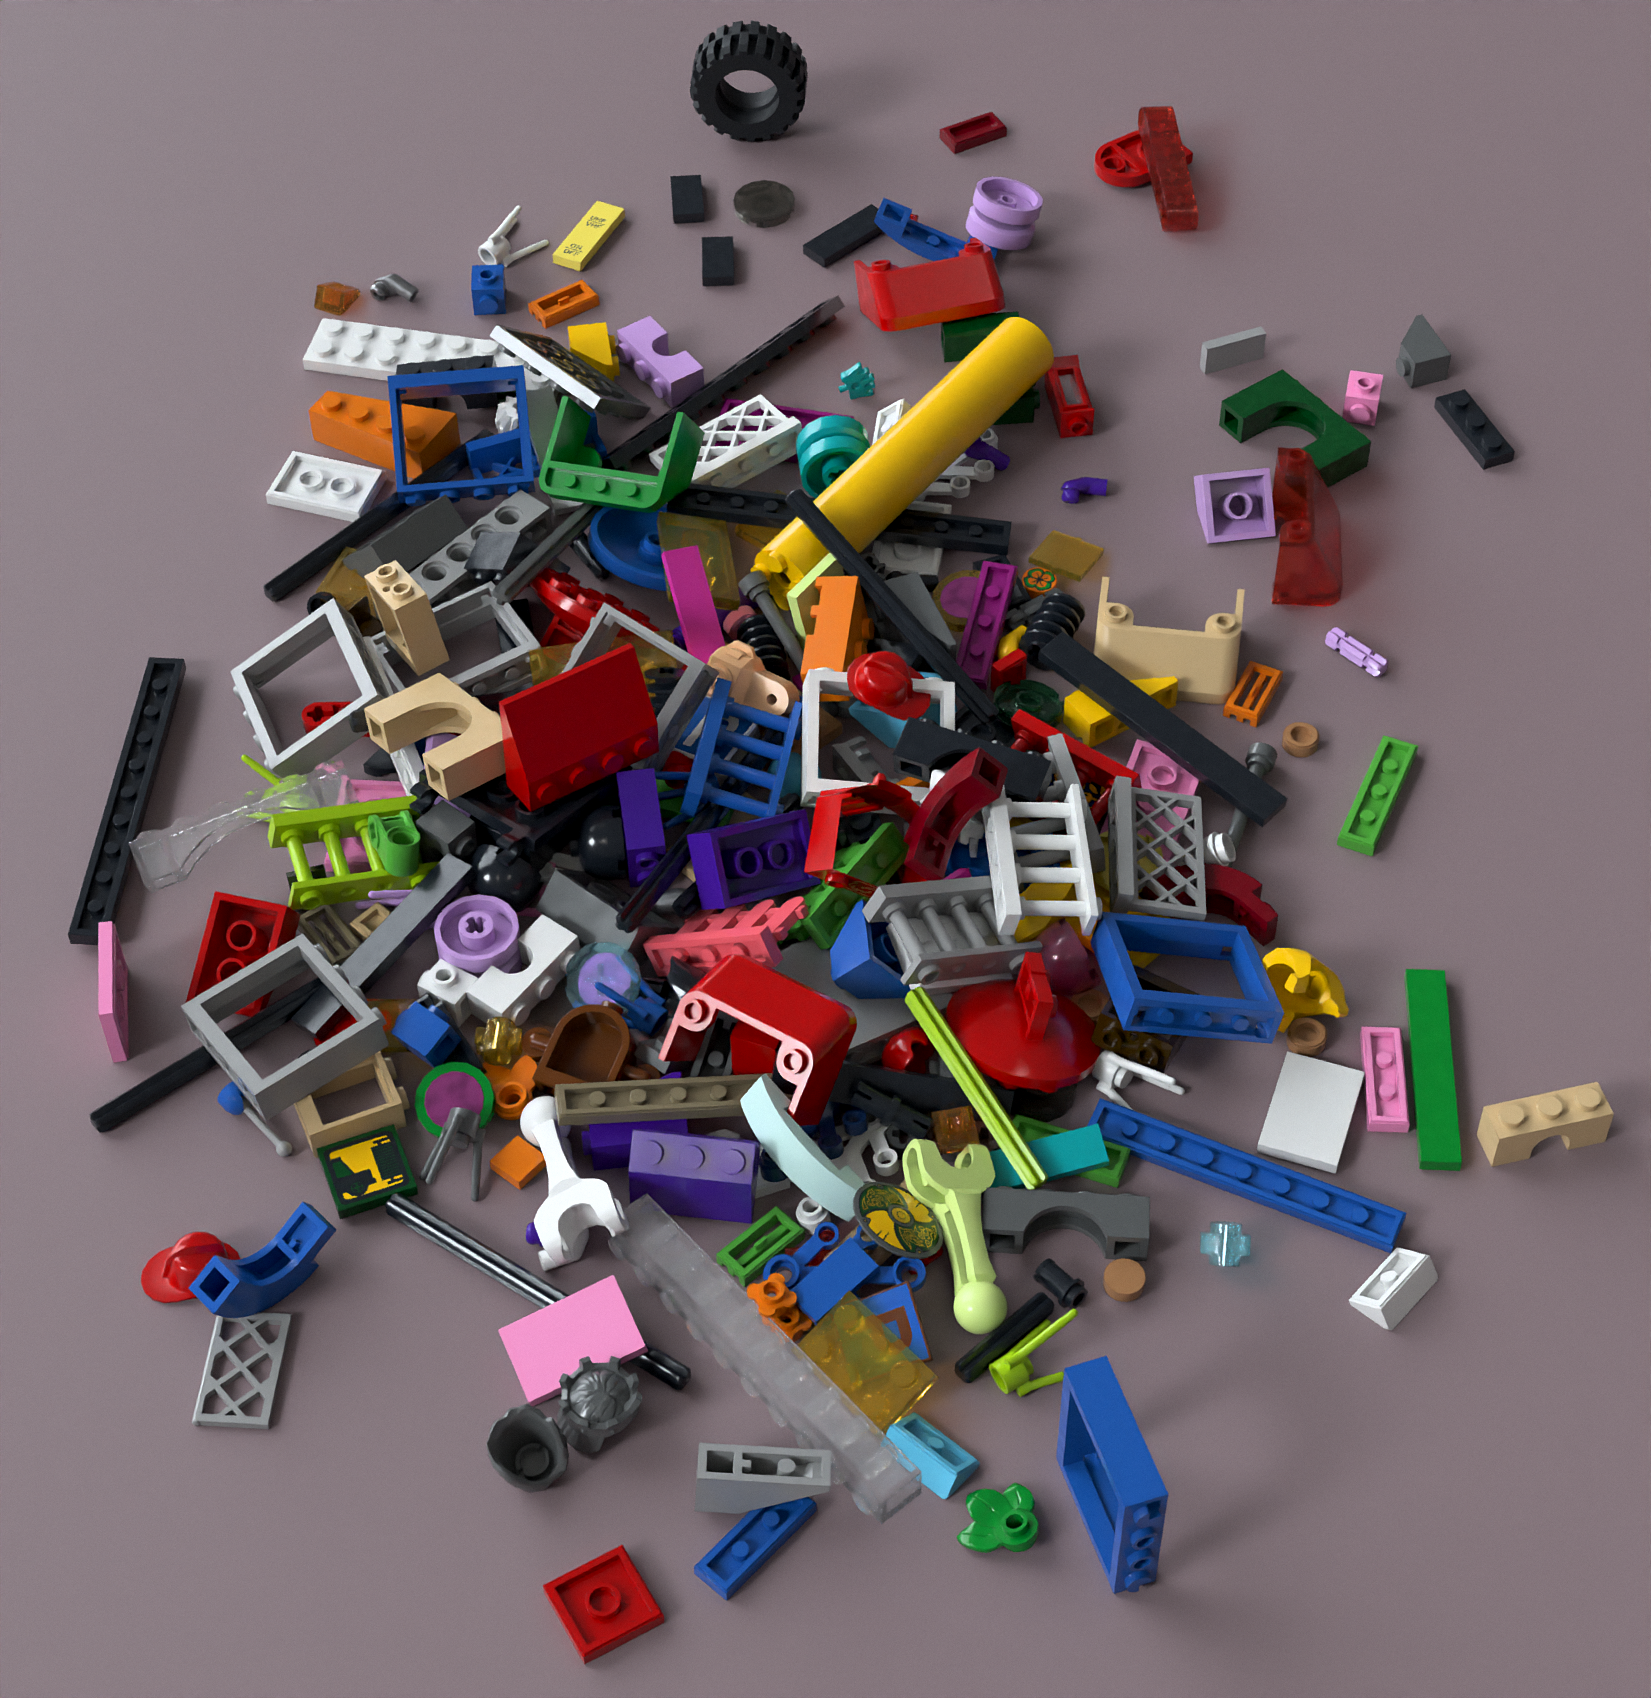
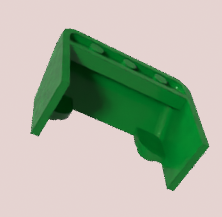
M562 396L539 476L540 488L550 497L651 513L663 507L689 487L705 432L684 412H677L662 468L658 476L601 468L602 458L600 454L591 447L583 446L591 416L569 396Z

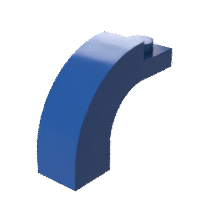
M302 1202L276 1236L261 1250L240 1260H229L214 1255L190 1285L189 1289L214 1315L225 1318H242L262 1312L283 1300L312 1275L319 1266L314 1258L337 1229L311 1204Z

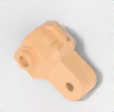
M735 640L727 646L718 648L710 656L707 665L720 672L717 678L732 682L728 696L735 698L734 702L779 716L791 714L795 701L799 702L800 697L796 686L792 682L767 671L761 658L756 656L754 647ZM717 678L706 694L709 697L712 695Z

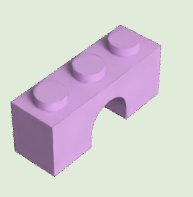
M651 316L617 330L618 345L616 346V351L620 360L623 363H627L635 371L637 377L641 381H645L653 389L656 396L663 398L672 408L704 386V368L686 350L669 356L668 334Z

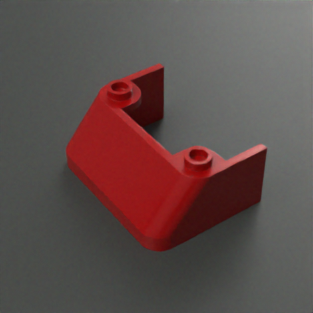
M976 237L970 238V243L964 245V249L958 252V257L899 268L897 265L891 264L890 260L874 261L870 267L861 260L854 261L860 311L882 331H901L997 312L1005 308V298L991 249Z
M731 954L725 956L680 1000L658 1059L664 1062L695 1061L707 1029L713 1025L719 1010L782 1041L776 1059L777 1069L784 1079L797 1085L787 1113L799 1126L819 1124L856 1032L857 1019L855 1013L849 1006L746 955Z

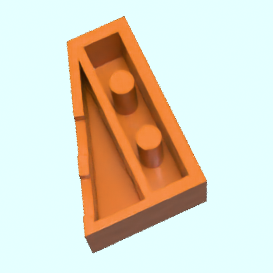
M858 576L816 577L815 587L818 589L820 600L819 605H812L810 616L811 618H816L814 635L806 636L800 672L802 683H804L809 669L815 670L820 667H827L837 672H848V668L854 659L867 654V644L869 640L873 639L875 628L873 619L868 618ZM819 693V702L850 701L851 696Z

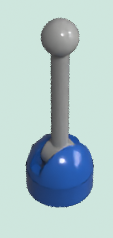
M233 1081L227 1084L217 1098L218 1103L224 1110L233 1115L245 1113L276 1146V1152L279 1156L286 1157L290 1155L292 1145L288 1141H282L252 1110V1104Z

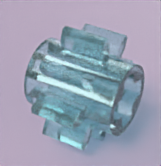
M1212 1221L1210 1222V1232H1200L1201 1254H1209L1210 1265L1237 1267L1240 1266V1256H1250L1251 1236L1250 1234H1241V1223Z

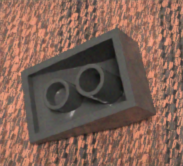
M918 572L884 580L887 586L956 662L957 643ZM873 602L877 615V623H874L875 638L910 644ZM925 659L917 669V672L936 673Z

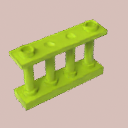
M411 795L272 814L267 836L271 849L279 847L288 848L298 882L292 883L288 906L293 910H312L323 905L370 899L368 896L370 891L413 890L440 861L423 863L421 854H419V868L415 874L399 877L388 873L376 849L371 845L368 834V817L370 815H377L379 818L399 815L400 811L408 810L416 827L415 821L419 819L420 814L411 809L410 804L417 797ZM361 837L372 871L350 874L340 839ZM325 843L335 874L334 877L313 879L303 844Z

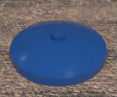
M667 504L651 513L604 507L594 515L588 533L589 548L602 566L628 582L654 590L671 592L661 557L664 551L698 545L708 585L713 583L721 574L726 557L723 540L709 524L702 519L667 515Z

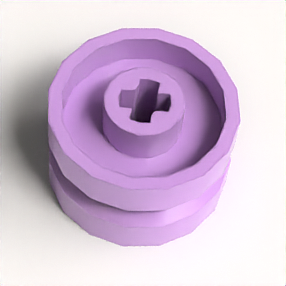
M1005 177L983 178L977 182L973 196L974 205L970 207L966 220V229L971 236L976 237L991 247L1003 250L1024 249L1031 244L1035 231L1034 222L1039 218L1043 199L1036 190L1020 181Z
M480 894L466 896L448 904L438 915L434 926L439 960L442 959L478 979L491 965L504 973L515 974L520 972L523 962L517 940L520 937L519 924L516 912L508 903L495 896Z

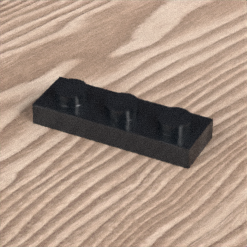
M1465 389L1436 397L1434 408L1483 470L1513 461L1515 451Z

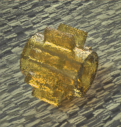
M506 1017L490 1018L487 1020L486 1028H476L474 1044L477 1045L476 1054L482 1055L483 1060L490 1065H507L512 1060V1054L516 1056L522 1055V1028H516L515 1023Z

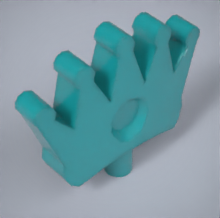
M861 362L840 374L844 385L838 387L839 391L842 393L848 390L851 400L874 395L872 389L876 387L874 374L869 372L868 367L862 369Z

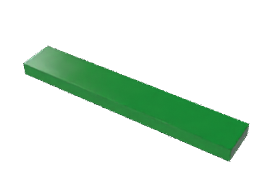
M1406 969L1404 983L1419 1169L1460 1171L1462 1157L1445 970Z

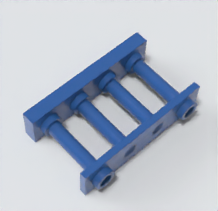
M717 678L707 708L680 813L694 817L698 804L706 805L708 801L761 818L783 814L784 804H780L778 801L793 740L799 741L802 734V718H799L802 703L795 701L790 717H782L734 702L735 698L728 696L732 682ZM729 716L784 732L782 745H775L726 730L727 726L721 724L722 718L729 719ZM724 744L777 760L775 774L719 758L720 754L713 752L714 747H721ZM714 773H719L771 789L768 802L764 803L714 788L711 782L706 781L707 774L713 776Z

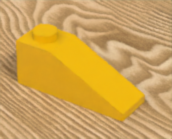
M1174 676L1129 680L1165 708L1170 709L1176 706L1179 681ZM1076 690L1065 697L1063 723L1083 744L1090 748L1130 729L1080 690Z

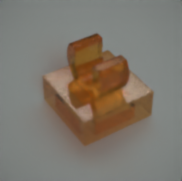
M971 1105L931 1112V1117L933 1118L932 1126L940 1155L963 1151L968 1144H979Z

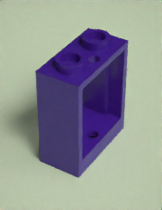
M654 768L616 772L619 811L622 821L630 888L640 887L666 854Z

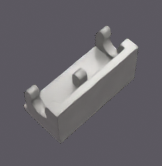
M856 737L845 743H837L832 746L833 771L841 780L872 783L878 773H883L889 782L896 784L900 781L897 778L890 779L873 759L868 748H863L853 753L858 747L867 744L864 737Z

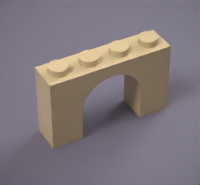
M440 672L364 708L371 740L389 754L430 735L447 732L461 734L422 754L429 786L448 801L506 773L501 717L497 712H492L481 704L478 698L472 697L462 690L458 683L450 681Z

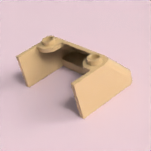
M1103 576L1094 655L1128 680L1174 676L1179 681L1176 701L1207 704L1227 703L1236 684L1245 590L1237 589L1235 613H1218L1210 616L1206 621L1205 632L1133 625L1134 614L1128 606L1108 602L1110 577Z

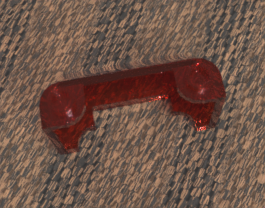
M1278 447L1272 487L1274 520H1277V516H1279L1286 523L1281 526L1279 533V549L1271 591L1272 604L1332 606L1340 600L1343 587L1339 508L1312 456L1301 448Z

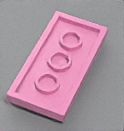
M1137 739L1126 767L1140 775L1143 789L1196 796L1201 783L1200 780L1149 742ZM1136 802V806L1146 815L1156 810L1148 802ZM1174 807L1172 810L1180 818L1186 820L1191 809ZM1108 814L1100 834L1108 831ZM1163 815L1154 820L1165 832L1175 827ZM1145 827L1137 832V834L1143 835L1144 837H1146L1147 834L1155 840L1157 839ZM1182 832L1173 837L1177 843H1179ZM1164 844L1161 845L1163 859L1168 862L1173 858L1174 853Z

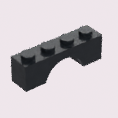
M908 717L893 752L894 771L896 773L930 783L933 770H949L963 757L981 747L1008 768L1004 788L1006 798H1011L1012 802H1042L1052 779L1051 761L1039 753L1021 752L1010 748L1001 741L993 740L989 742L976 738L965 730L958 729L954 731L941 727L933 720L926 718L918 720Z

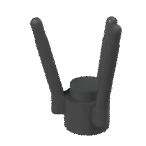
M451 1108L441 1135L419 1175L422 1181L426 1180V1183L431 1185L443 1164L450 1146L466 1149L469 1143H473L471 1200L474 1202L479 1199L482 1144L486 1135V1131L479 1128L481 1122L479 1114L465 1108Z

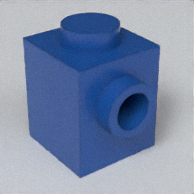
M504 264L472 266L471 293L474 315L506 314Z
M417 1001L398 1016L394 1028L390 1031L402 1046L433 1068L442 1065L462 1040L447 1023L450 1018L443 1011L432 1004L427 1009Z

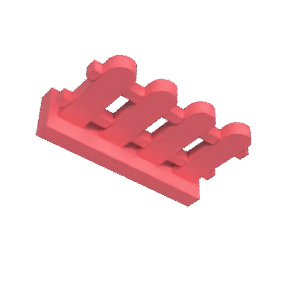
M799 896L786 901L780 908H777L774 900L769 899L758 903L750 911L747 910L745 903L726 908L722 913H719L717 909H700L694 916L687 918L684 921L685 924L675 934L650 936L642 945L658 977L668 975L672 956L705 973H708L722 958L731 954L746 955L772 968L776 967L783 960L777 942L784 940L788 936L787 931L799 919H804L809 914L808 906L804 898Z

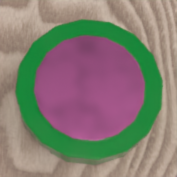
M449 1062L436 1066L424 1076L416 1090L414 1106L421 1124L430 1134L439 1138L451 1108H465L481 1116L479 1128L483 1129L494 1116L496 1099L491 1082L480 1069L468 1063Z

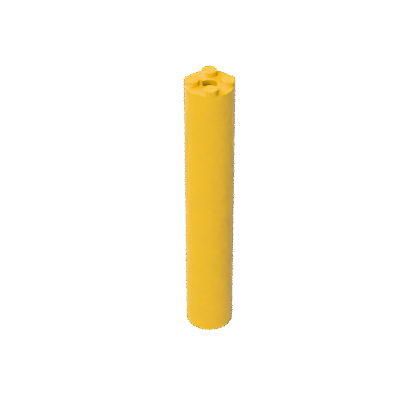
M1010 317L1005 319L813 501L859 554L1052 367L1054 353L1046 335L1035 324L1024 318ZM796 517L756 555L755 565L751 568V573L757 570L764 572L770 582V594L774 596L776 604L781 609L788 611L790 607L786 594L827 556L829 551L805 524Z

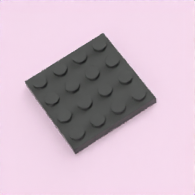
M497 324L490 334V337L499 342L497 347L499 350L510 357L515 358L517 355L525 361L524 367L538 376H541L543 373L551 379L549 384L554 389L563 394L570 392L577 397L575 403L591 413L595 410L606 415L608 412L615 417L621 415L630 420L632 417L644 418L651 408L551 337Z

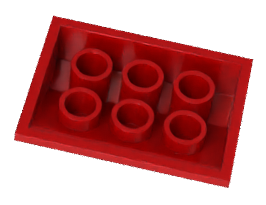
M631 643L499 701L507 786L530 811L550 804L563 796L659 752L658 723L635 648Z

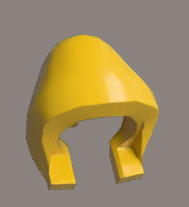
M1277 948L1265 955L1262 964L1284 1011L1278 1031L1284 1033L1292 1020L1301 1017L1329 1014L1335 1017H1346L1348 1015L1349 1008L1345 1000V990L1341 981L1329 967L1312 954L1296 948Z

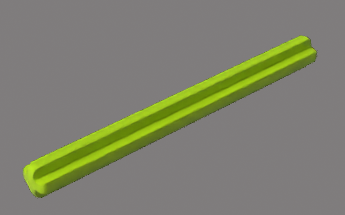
M920 986L909 991L905 997V1003L1028 1190H1036L1043 1186L1048 1180L1047 1173L925 988Z

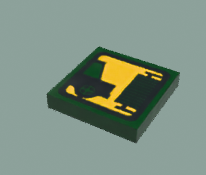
M394 1124L316 1149L340 1219L383 1206L394 1193H401L407 1198L418 1194L416 1182Z

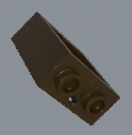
M1133 964L1142 990L1200 995ZM1110 998L1100 1012L1091 1041L1095 1045L1107 1051H1112L1120 1057L1165 1073L1188 1036L1171 1035L1169 1040L1154 1033L1123 1030L1113 1001Z

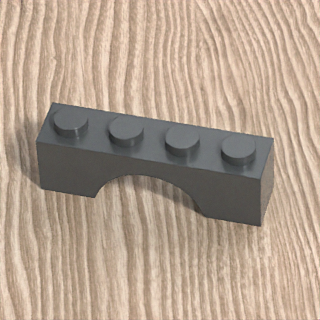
M1008 1186L987 1187L984 1191L982 1231L987 1252L1022 1254L1028 1243L1037 1235L1053 1229H1071L1090 1237L1098 1245L1105 1259L1116 1260L1126 1258L1134 1261H1147L1150 1197L1137 1196L1131 1193L1112 1195L1096 1194L1091 1191H1081L1078 1193L1059 1192L1045 1188L1024 1190L1013 1189Z

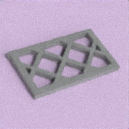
M258 1312L242 1318L216 1316L192 1419L193 1425L269 1429L293 1319L291 1314ZM225 1322L240 1323L244 1328L243 1331L226 1342L221 1338ZM268 1324L281 1325L278 1339L270 1345L258 1333L259 1330ZM249 1337H252L262 1350L242 1363L232 1349ZM225 1354L236 1368L216 1381L212 1377L215 1363L218 1358ZM269 1357L273 1361L270 1377L260 1384L249 1370ZM243 1375L254 1389L234 1402L223 1388ZM215 1393L227 1405L225 1409L217 1414H204L207 1399ZM261 1396L264 1399L261 1417L245 1416L240 1409Z

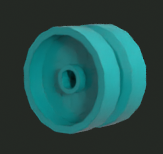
M831 415L820 417L808 423L802 429L795 444L803 488L810 496L817 498L870 448L867 430L860 422L848 416Z

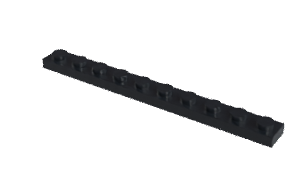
M835 296L815 306L602 457L601 468L625 471L632 466L630 459L637 455L641 458L656 448L654 442L661 438L662 441L670 438L677 412H684L692 421L698 419L703 415L700 409L706 405L708 408H711L725 399L723 393L728 389L733 392L747 384L748 380L746 377L751 373L754 376L768 369L771 366L768 361L773 357L778 360L789 354L793 350L791 345L797 341L798 344L803 343L815 335L813 331L815 327L819 325L820 328H823L837 319L835 313L845 307L840 297Z
M692 483L684 492L667 503V515L780 529H784L797 517L785 502L789 495ZM905 509L874 540L996 555L1005 554L1007 556L1012 522Z
M149 657L69 928L68 937L71 944L98 945V923L112 921L113 924L115 923L185 676L186 665L184 659Z

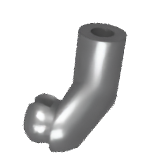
M397 274L380 277L370 287V294L376 300H383L385 296L389 297L399 294L407 301L412 302L419 292L418 288Z

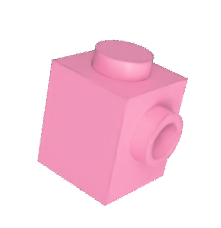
M1350 370L1342 415L1347 422L1375 426L1383 375Z

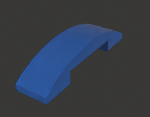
M884 197L874 219L878 227L898 244L932 261L958 257V252L964 249L965 244L970 243V238H974L970 235L968 241L965 242L909 219L912 209ZM987 245L991 249L993 259H995L998 248Z

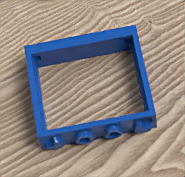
M524 365L388 376L396 487L400 503H406L408 506H421L426 504V501H433L445 494L451 503H456L460 501V498L474 497L475 500L480 501L493 499L494 495L508 494L511 497L520 489L527 494L535 492ZM516 391L523 465L522 476L408 485L402 400Z
M1102 911V917L1097 922L1090 943L1123 1030L1272 1044L1284 1011L1246 926ZM1223 947H1232L1231 952L1222 951ZM1128 951L1227 960L1231 964L1245 999L1142 990ZM1138 1010L1142 1011L1140 1017H1134L1137 1015Z
M1107 1356L1064 1368L1056 1459L1113 1593L1116 1594L1125 1590L1137 1592L1139 1591V1586L1156 1581L1168 1492Z

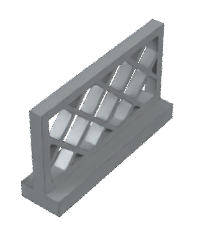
M1116 776L1108 797L1110 912L1127 914L1128 911L1204 921L1207 913L1201 797L1131 787V778ZM1136 801L1148 802L1156 810L1146 815L1136 806ZM1174 807L1190 808L1191 816L1183 820L1172 809ZM1163 815L1175 827L1165 832L1154 820ZM1144 827L1157 838L1149 844L1137 835V832ZM1181 832L1193 842V845L1186 850L1173 839V837ZM1163 844L1176 855L1168 862L1155 851V849ZM1145 856L1158 867L1150 874L1137 864V861ZM1183 861L1194 871V874L1186 879L1173 867ZM1165 873L1177 886L1167 891L1155 879ZM1147 886L1159 898L1155 901L1138 899V891ZM1184 891L1195 901V906L1182 905L1175 896Z

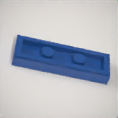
M805 1497L749 1511L694 1566V1574L728 1601L817 1511V1503L810 1497Z

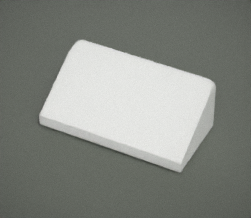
M1397 1247L1349 1299L1350 1305L1381 1327L1390 1331L1393 1330L1438 1279L1430 1255Z

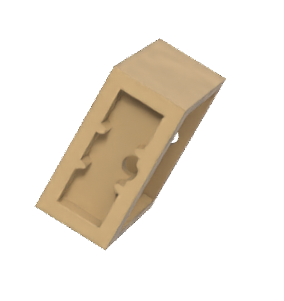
M396 560L389 564L381 565L375 571L364 576L388 642L418 676L450 660L427 594Z
M379 1051L293 1104L315 1158L318 1157L317 1148L392 1124L395 1125L396 1130L407 1126L404 1110L409 1109L410 1106L403 1086L395 1087L393 1080L397 1079V1074L390 1056L383 1058ZM376 1078L386 1104L325 1125L322 1124L313 1099Z

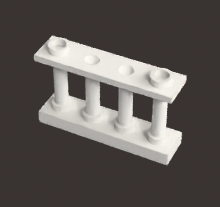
M1079 784L1070 785L1064 803L1012 802L1011 798H1006L1003 785L1001 796L982 808L998 935H1014L1019 921L1024 920L1025 916H1079L1082 936H1090L1096 921H1099L1102 917V900L1100 897H1096L1085 829L1087 803L1085 799H1081ZM1011 817L1065 818L1067 835L1016 834L1015 830H1010L1009 821ZM1016 850H1069L1072 868L1021 867L1019 863H1015L1014 853ZM1020 883H1074L1077 901L1025 900L1024 896H1019L1018 886H1020Z

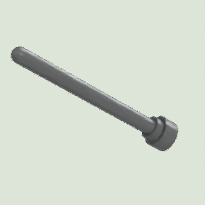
M762 570L746 575L739 582L741 591L747 599L758 603L799 672H801L804 651L769 596L771 592L769 580ZM835 701L819 702L821 708L834 718L839 714V708Z
M1262 742L1253 743L1250 745L1245 758L1247 769L1262 779L1264 775L1273 769L1277 759V752L1269 744ZM1237 808L1227 832L1234 844L1235 852H1237L1248 820V816ZM1230 862L1228 867L1231 868L1233 862Z

